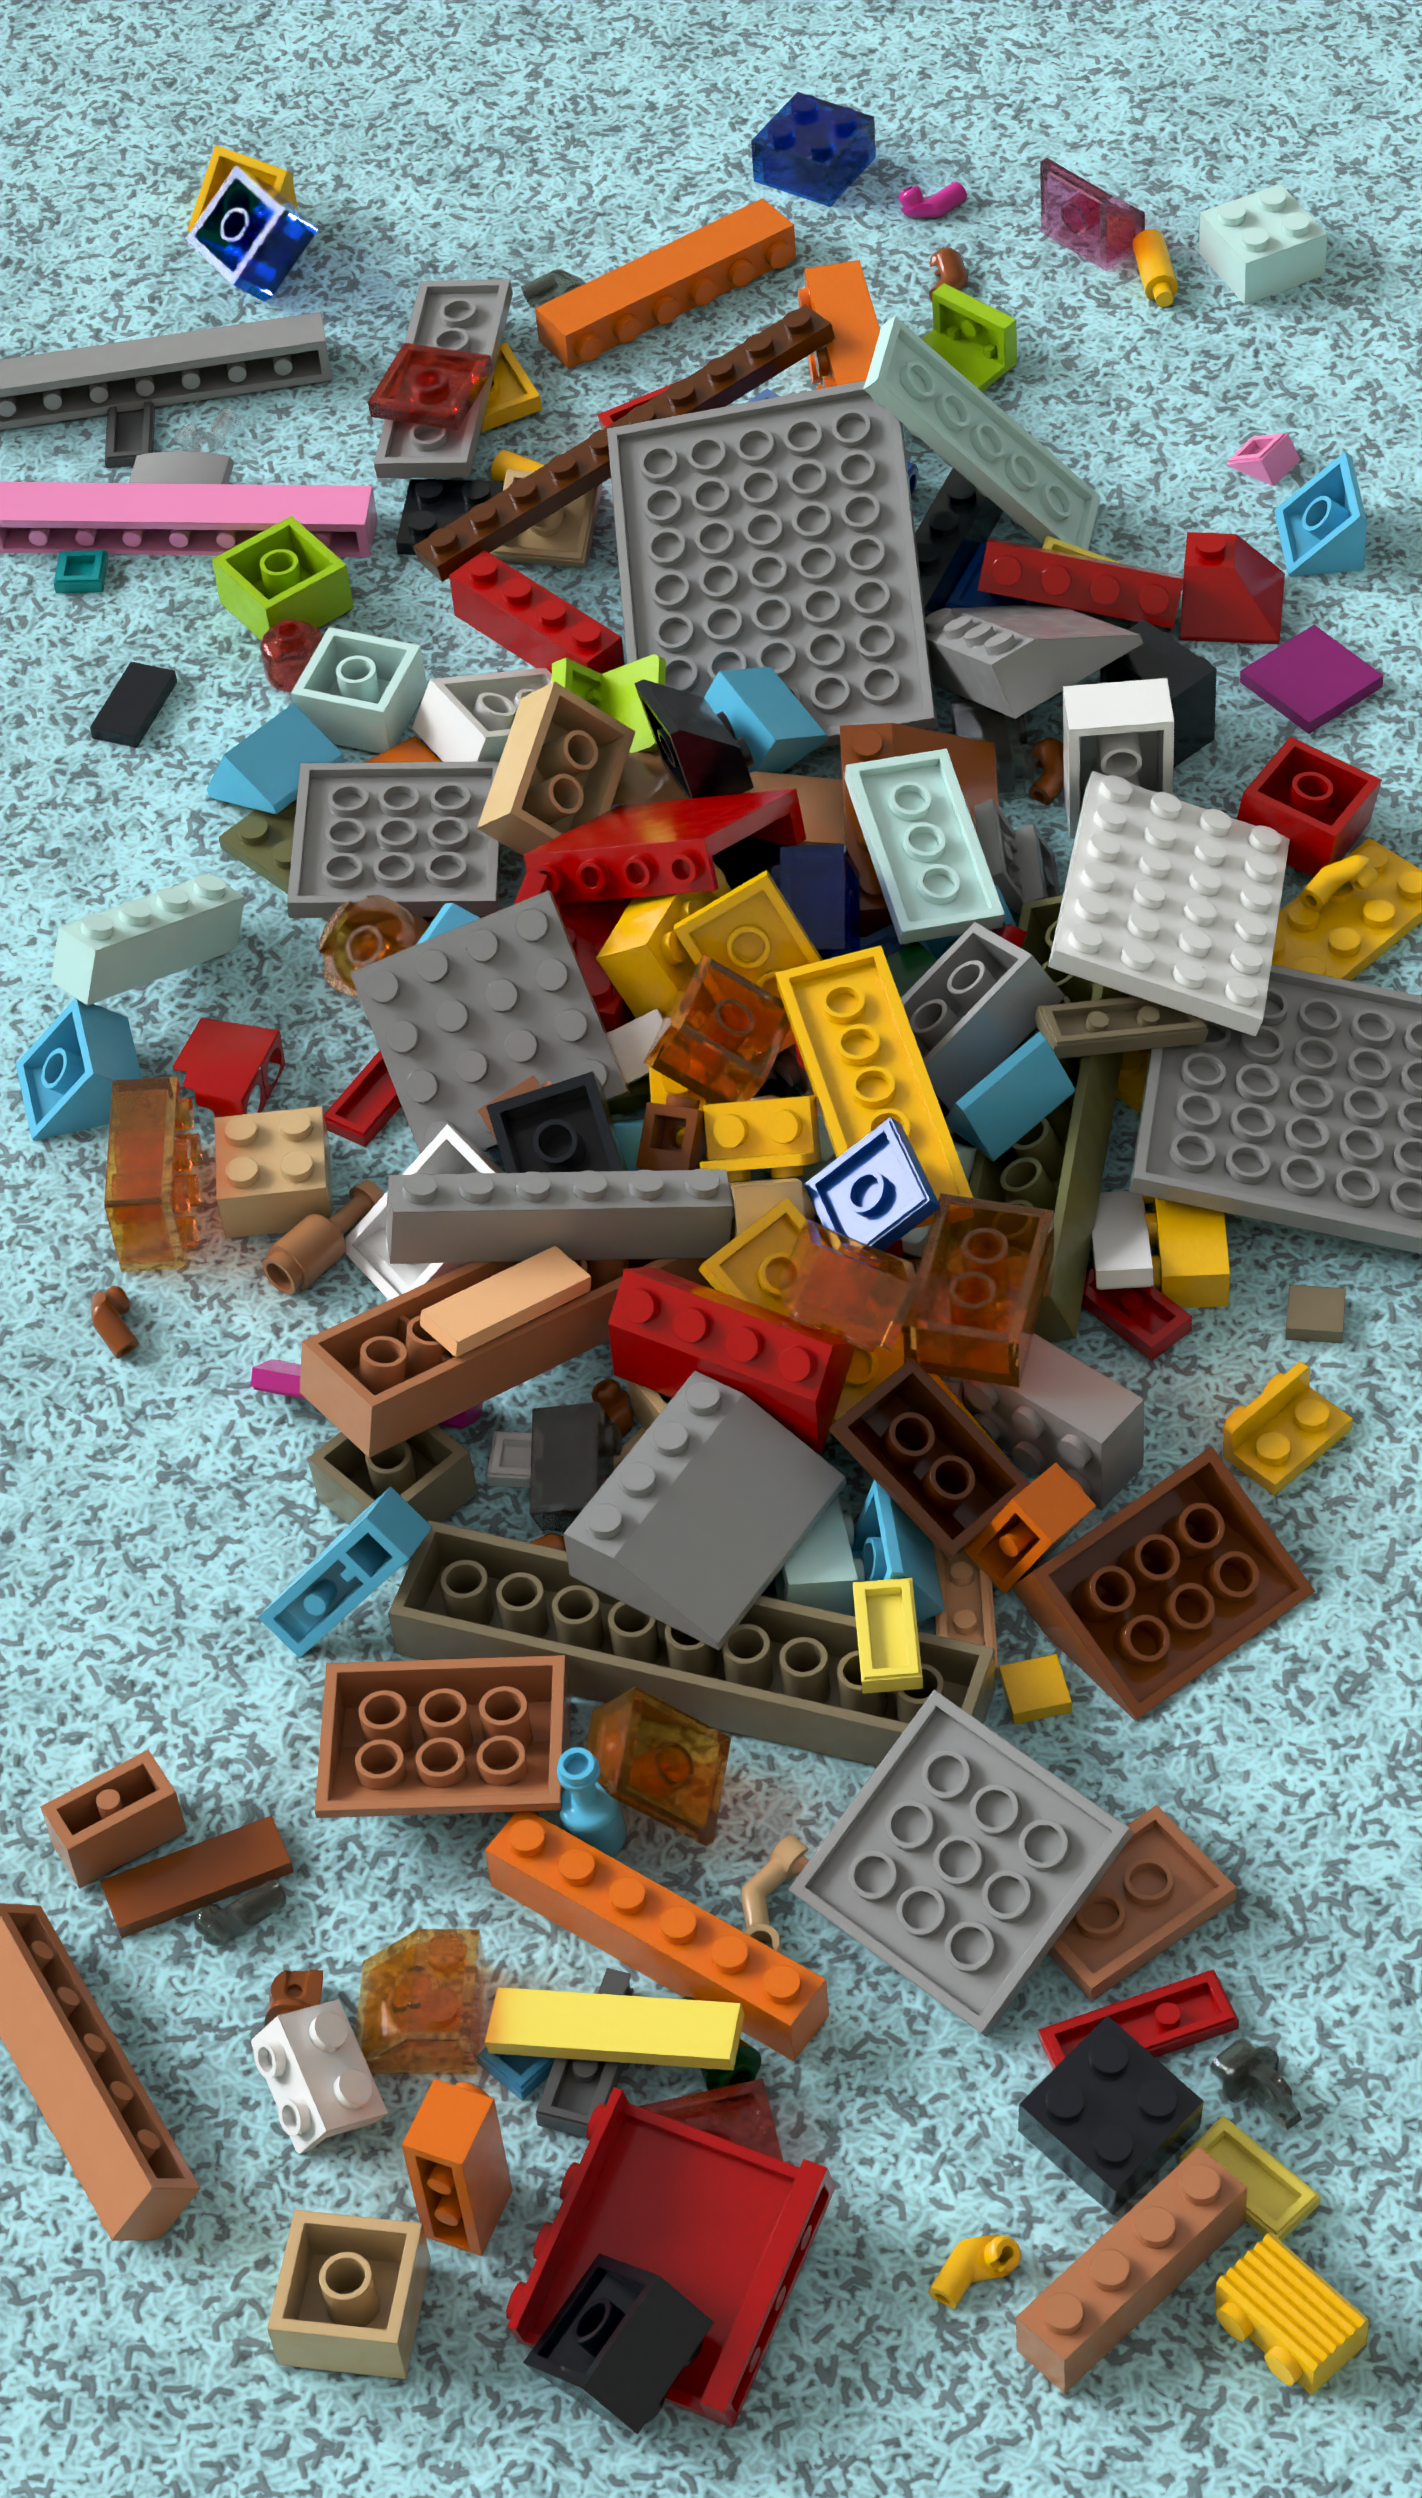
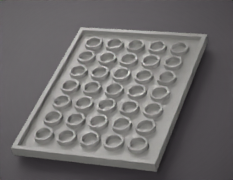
M866 380L607 429L627 664L656 654L666 660L667 687L700 697L706 695L719 671L771 667L827 734L829 740L818 748L840 745V726L895 723L920 729L938 728L903 423L884 407L876 404L871 396L864 391Z

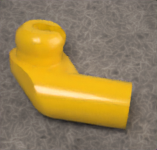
M988 2235L960 2241L928 2289L931 2298L955 2309L971 2283L1002 2278L1009 2275L1019 2265L1021 2260L1019 2244L1013 2238L1004 2235Z

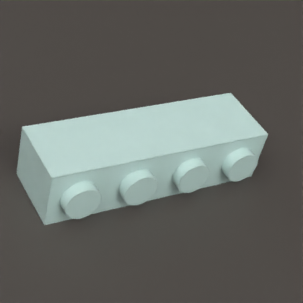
M210 874L200 875L193 880L161 889L159 892L133 901L124 902L114 908L94 915H87L83 919L60 926L58 928L51 982L88 1006L227 954L238 943L245 896L226 885L225 881L217 876Z

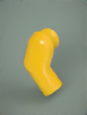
M1355 854L1324 866L1301 891L1300 899L1307 908L1318 911L1348 881L1356 891L1363 892L1377 879L1378 872L1368 864L1370 859Z

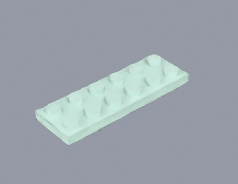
M896 316L883 324L864 391L871 396L876 404L889 411L906 426L912 435L919 437L940 455L948 466L955 468L983 496L992 500L1010 516L1016 525L1023 527L1042 545L1046 536H1050L1088 550L1101 496Z

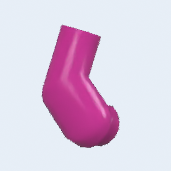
M954 181L933 196L923 197L919 186H910L899 193L898 199L903 206L901 211L909 218H941L965 202L967 193L959 182Z

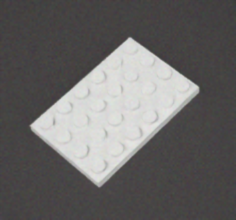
M1092 771L1085 789L1048 967L1256 1037L1264 1018L1290 839L1270 827L1263 825L1255 826L1231 818L1220 810L1205 809L1181 801L1170 793L1154 792L1129 783L1120 776H1107Z

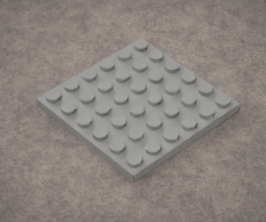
M1271 964L1264 1018L1256 1037L1204 1020L1209 1030L1205 1043L1149 1050L1130 1193L1422 1254V996Z

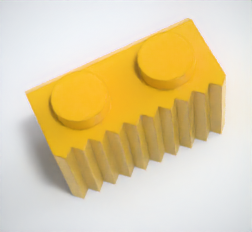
M1267 2233L1262 2241L1257 2242L1252 2250H1248L1244 2258H1240L1235 2266L1230 2267L1226 2274L1221 2275L1216 2282V2316L1222 2327L1236 2340L1243 2342L1249 2338L1265 2353L1264 2358L1269 2369L1286 2385L1293 2386L1297 2382L1309 2394L1313 2395L1367 2344L1369 2319L1272 2233Z

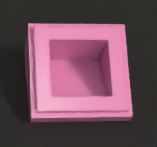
M1280 433L1251 437L1228 460L1226 465L1275 486L1300 461V458L1289 434Z

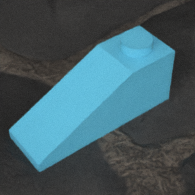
M390 1486L258 1618L290 1650L301 1658L406 1563L433 1527Z

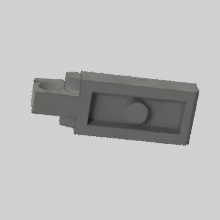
M607 1968L598 1994L632 1996L634 1989L630 1986L631 1973ZM555 2058L536 2110L537 2125L586 2138L587 2126L593 2111L600 2103L606 2105L613 2088L618 2085L625 2063Z

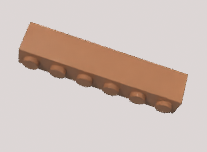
M0 1903V2038L16 2064L23 2082L28 2086L45 2117L48 2128L54 2134L69 2161L74 2176L81 2183L99 2216L102 2227L107 2231L111 2240H156L165 2235L201 2188L42 1907L37 1905Z

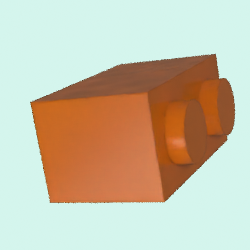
M1055 1462L1012 1498L965 1552L989 1576L996 1586L1006 1594L1012 1589V1586L1026 1577L1051 1555L1097 1505L1084 1493L1081 1485Z

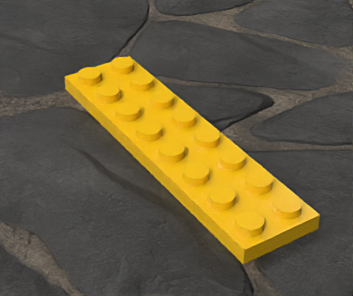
M1367 839L1345 858L1355 854L1370 859L1368 864L1378 872L1377 879L1363 892L1356 891L1348 881L1318 911L1307 908L1302 903L1300 895L1281 909L1278 916L1272 965L1351 981L1422 922V870L1373 839ZM1150 1049L1123 1052L1116 1098L1138 1113H1141Z

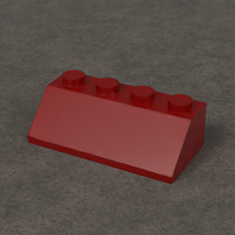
M652 1266L624 1269L608 1322L614 1376L674 1397L691 1374L697 1371L745 1394L812 1450L818 1453L824 1451L829 1434L828 1429L833 1422L857 1345L856 1341Z

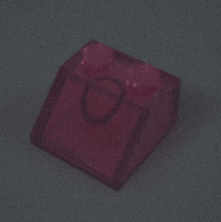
M1047 157L1040 161L1041 233L1105 271L1110 270L1134 253L1132 248L1133 239L1137 234L1145 230V212L1079 173Z

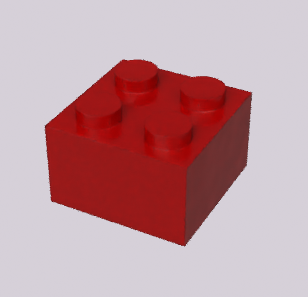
M1289 737L1243 792L1237 820L1255 826L1263 825L1270 827L1290 839L1286 864L1315 877L1324 866L1342 860L1368 826L1382 780L1295 738Z

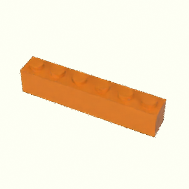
M762 198L536 307L535 313L539 342L568 369L583 362L593 361L601 353L617 345L632 342L638 335L660 324H668L677 316L699 305H707L714 298L736 287L746 286L756 277L773 269H780L786 266L791 260L796 258L794 224L765 199Z
M531 1811L515 1812L485 1849L492 1887L683 1998L692 1997L694 2000L741 2003L745 2013L742 2032L792 2061L797 2059L829 2016L825 1978Z

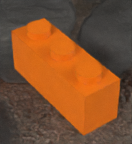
M434 2079L402 2143L419 2221L423 2224L426 2238L482 2256L513 2191L495 2100L475 2085L464 2082L452 2085Z

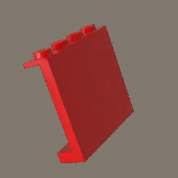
M795 788L619 805L523 856L527 873H529V870L546 874L547 891L552 892L556 904L716 891L719 887L712 858L713 855L748 836L789 846L797 845L806 840L797 789Z
M614 2087L606 2105L600 2103L591 2115L586 2131V2139L589 2141V2144L580 2164L573 2162L565 2173L560 2188V2199L563 2202L554 2222H546L537 2236L533 2249V2258L536 2259L527 2283L519 2282L510 2296L506 2309V2318L510 2320L507 2327L518 2343L533 2348L599 2253L661 2276L714 2322L703 2338V2346L699 2355L691 2364L681 2370L666 2392L665 2402L733 2428L751 2390L836 2187L828 2168L803 2159L799 2168L630 2104L623 2090Z

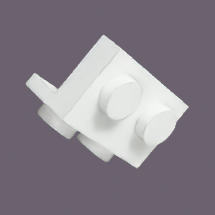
M340 1999L277 2015L252 2039L251 2045L254 2050L257 2069L268 2083L278 2107L280 2124L283 2130L290 2136L298 2154L312 2150L327 2137L368 2126L380 2121L388 2114Z

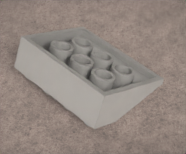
M1049 604L943 608L925 618L933 684L1014 719L1062 692L1063 686H1072L1143 644L1140 634L1065 607Z
M694 1371L564 1532L569 1575L719 1650L846 1485V1476L745 1394Z

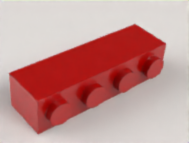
M989 538L986 545L978 591L1136 622L1144 619L1152 625L1174 629L1184 577L1183 575Z
M483 550L449 575L454 615L535 668H546L552 674V663L564 658L573 660L601 674L625 665L621 636L487 551Z

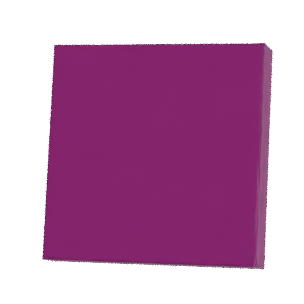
M1313 625L1240 671V683L1306 733L1310 734L1382 688L1383 675L1316 625Z

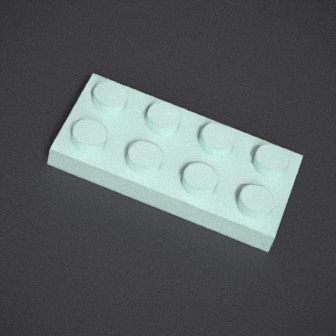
M934 750L846 765L844 779L900 945L960 935L974 922L988 930L1003 927L1005 913L948 750Z

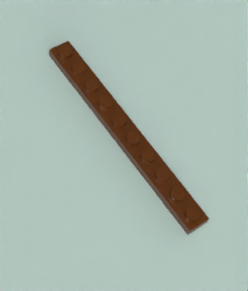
M806 305L787 313L783 319L762 332L750 336L741 345L723 356L711 360L705 367L684 380L672 384L666 391L645 404L633 408L627 415L603 430L594 432L588 439L564 454L555 456L548 464L525 478L513 482L509 488L488 501L474 506L468 513L449 525L432 532L428 538L413 546L418 561L440 581L447 580L451 573L483 550L488 553L492 552L610 479L608 428L726 407L834 340L835 335L831 323Z

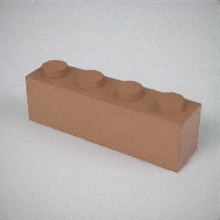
M1198 2146L1016 2316L1017 2351L1065 2394L1246 2222L1247 2187Z

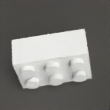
M1167 678L1063 686L1064 800L1070 838H1075L1085 789L1092 771L1107 776H1120L1129 783L1142 788L1173 795L1174 717Z

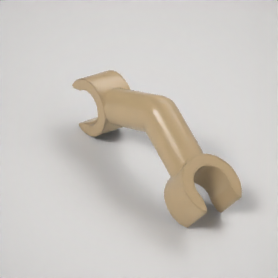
M792 1834L786 1836L777 1844L770 1855L769 1862L741 1889V1901L746 1927L744 1933L758 1941L771 1943L773 1949L781 1954L780 1937L778 1932L770 1926L766 1898L786 1879L792 1881L809 1862L804 1856L809 1848Z

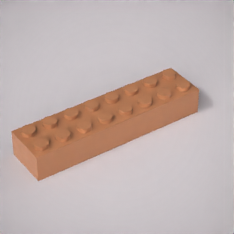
M709 1258L573 1260L592 1276L590 1292L471 1351L455 1357L420 1326L421 1310L522 1261L470 1262L302 1341L300 1393L370 1458L609 1341L608 1322L624 1269L652 1266L714 1289L698 1270L703 1262Z

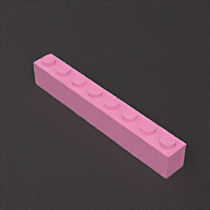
M0 482V553L59 554L61 551L107 550V554L218 556L293 516L337 557L370 558L377 524V512L372 486Z

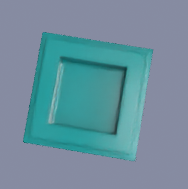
M107 550L59 552L54 579L55 593L103 592L109 561Z

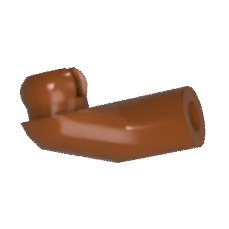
M614 1379L602 1380L594 1386L591 1397L597 1404L596 1414L598 1423L579 1440L581 1450L597 1461L605 1456L631 1431L634 1423L630 1396L626 1390H621L619 1382Z

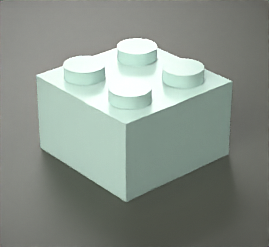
M1282 184L1265 188L1256 193L1200 212L1199 254L1244 305L1325 275L1327 233Z
M329 627L291 692L292 703L333 744L381 754L397 745L427 689L421 645Z

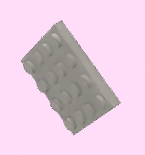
M500 761L300 763L287 898L289 918L436 917L446 903H454L476 916H487L497 912L501 843L477 829Z
M549 890L350 972L420 1154L447 1124L475 1143L484 1152L498 1147L497 1141L477 1110L534 1075L541 1086L549 1080L552 1084L593 1071L602 1084L607 1102L630 1093L555 899Z
M933 1690L788 1890L987 2037L1133 1836L1134 1832L936 1690Z

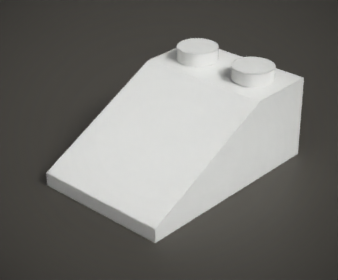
M546 668L430 679L412 729L443 762L500 761L521 698L550 684L552 674Z
M447 1124L402 1175L415 1173L468 1174L472 1172H505L475 1143ZM387 1192L345 1238V1254L388 1300L470 1263L390 1264L385 1228Z

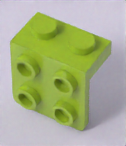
M945 283L932 292L933 330L924 336L922 340L983 392L1017 364L1016 319Z
M652 654L603 674L568 658L552 663L551 683L557 682L635 731L629 753L654 752L658 750L634 683L644 679L666 686V660Z

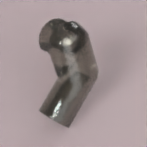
M556 269L522 285L521 289L531 307L550 297L557 298L586 284V282L578 276L561 269Z
M268 1880L223 1909L218 1904H208L197 1913L194 1920L195 1930L204 1936V1941L207 1944L225 1946L286 1905L285 1892L277 1882Z

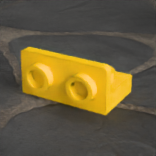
M816 1095L703 1105L708 1161L699 1162L700 1169H726L728 1181L736 1182L751 1180L752 1169L770 1168L771 1178L804 1176V1165L822 1162Z
M1301 1361L1287 1373L1275 1375L1267 1383L1261 1395L1248 1406L1236 1408L1228 1416L1223 1426V1458L1274 1496L1352 1429V1417L1310 1388L1311 1369Z

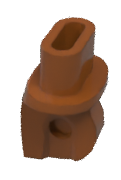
M285 1970L277 1975L270 1988L269 2007L264 2020L265 2027L277 2015L319 2005L323 1986V1970Z

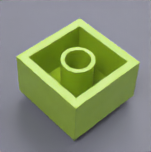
M293 516L212 559L220 603L272 652H276L314 631L310 629L316 630L354 609L347 565Z

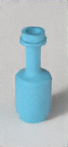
M581 1747L568 1749L560 1756L556 1770L559 1783L565 1788L561 1797V1810H558L563 1829L611 1857L622 1848L627 1837V1826L618 1795L610 1784L599 1779V1762L589 1750Z

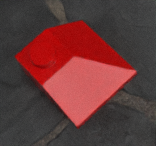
M1187 532L1180 640L1280 645L1285 573L1237 534Z

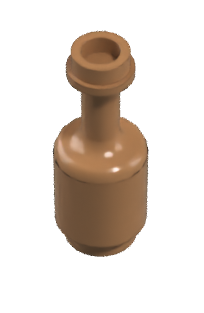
M369 1180L354 1185L349 1191L351 1200L329 1219L320 1214H310L271 1246L268 1250V1257L263 1261L262 1267L272 1285L279 1291L289 1295L298 1289L304 1291L335 1265L346 1253V1242L343 1235L357 1224L384 1195L379 1186Z

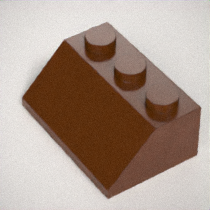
M913 1357L828 1429L949 1560L968 1549L1011 1499L1030 1484Z

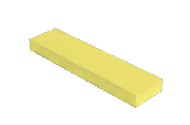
M497 1987L484 2043L489 2054L734 2070L745 2013L741 2003Z

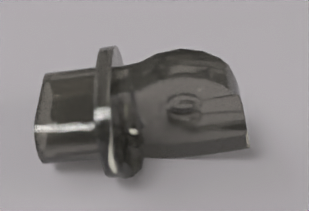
M1244 2038L1238 2040L1214 2058L1210 2071L1223 2082V2094L1228 2100L1237 2104L1252 2096L1287 2131L1302 2120L1300 2111L1294 2106L1291 2088L1277 2072L1279 2066L1278 2054L1269 2046L1257 2048Z

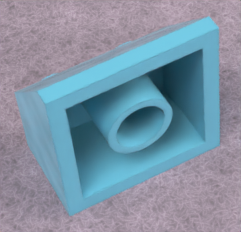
M76 998L16 1063L33 1141L119 1122L130 1109L139 1103L141 1097L145 1094L128 1017L95 1004L87 1006Z

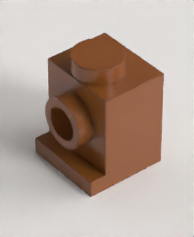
M667 1095L666 1105L647 1102L636 1168L652 1171L700 1169L699 1162L705 1161L707 1153L704 1111L699 1110L700 1100ZM685 1128L682 1147L679 1148L676 1144V1136L680 1130Z

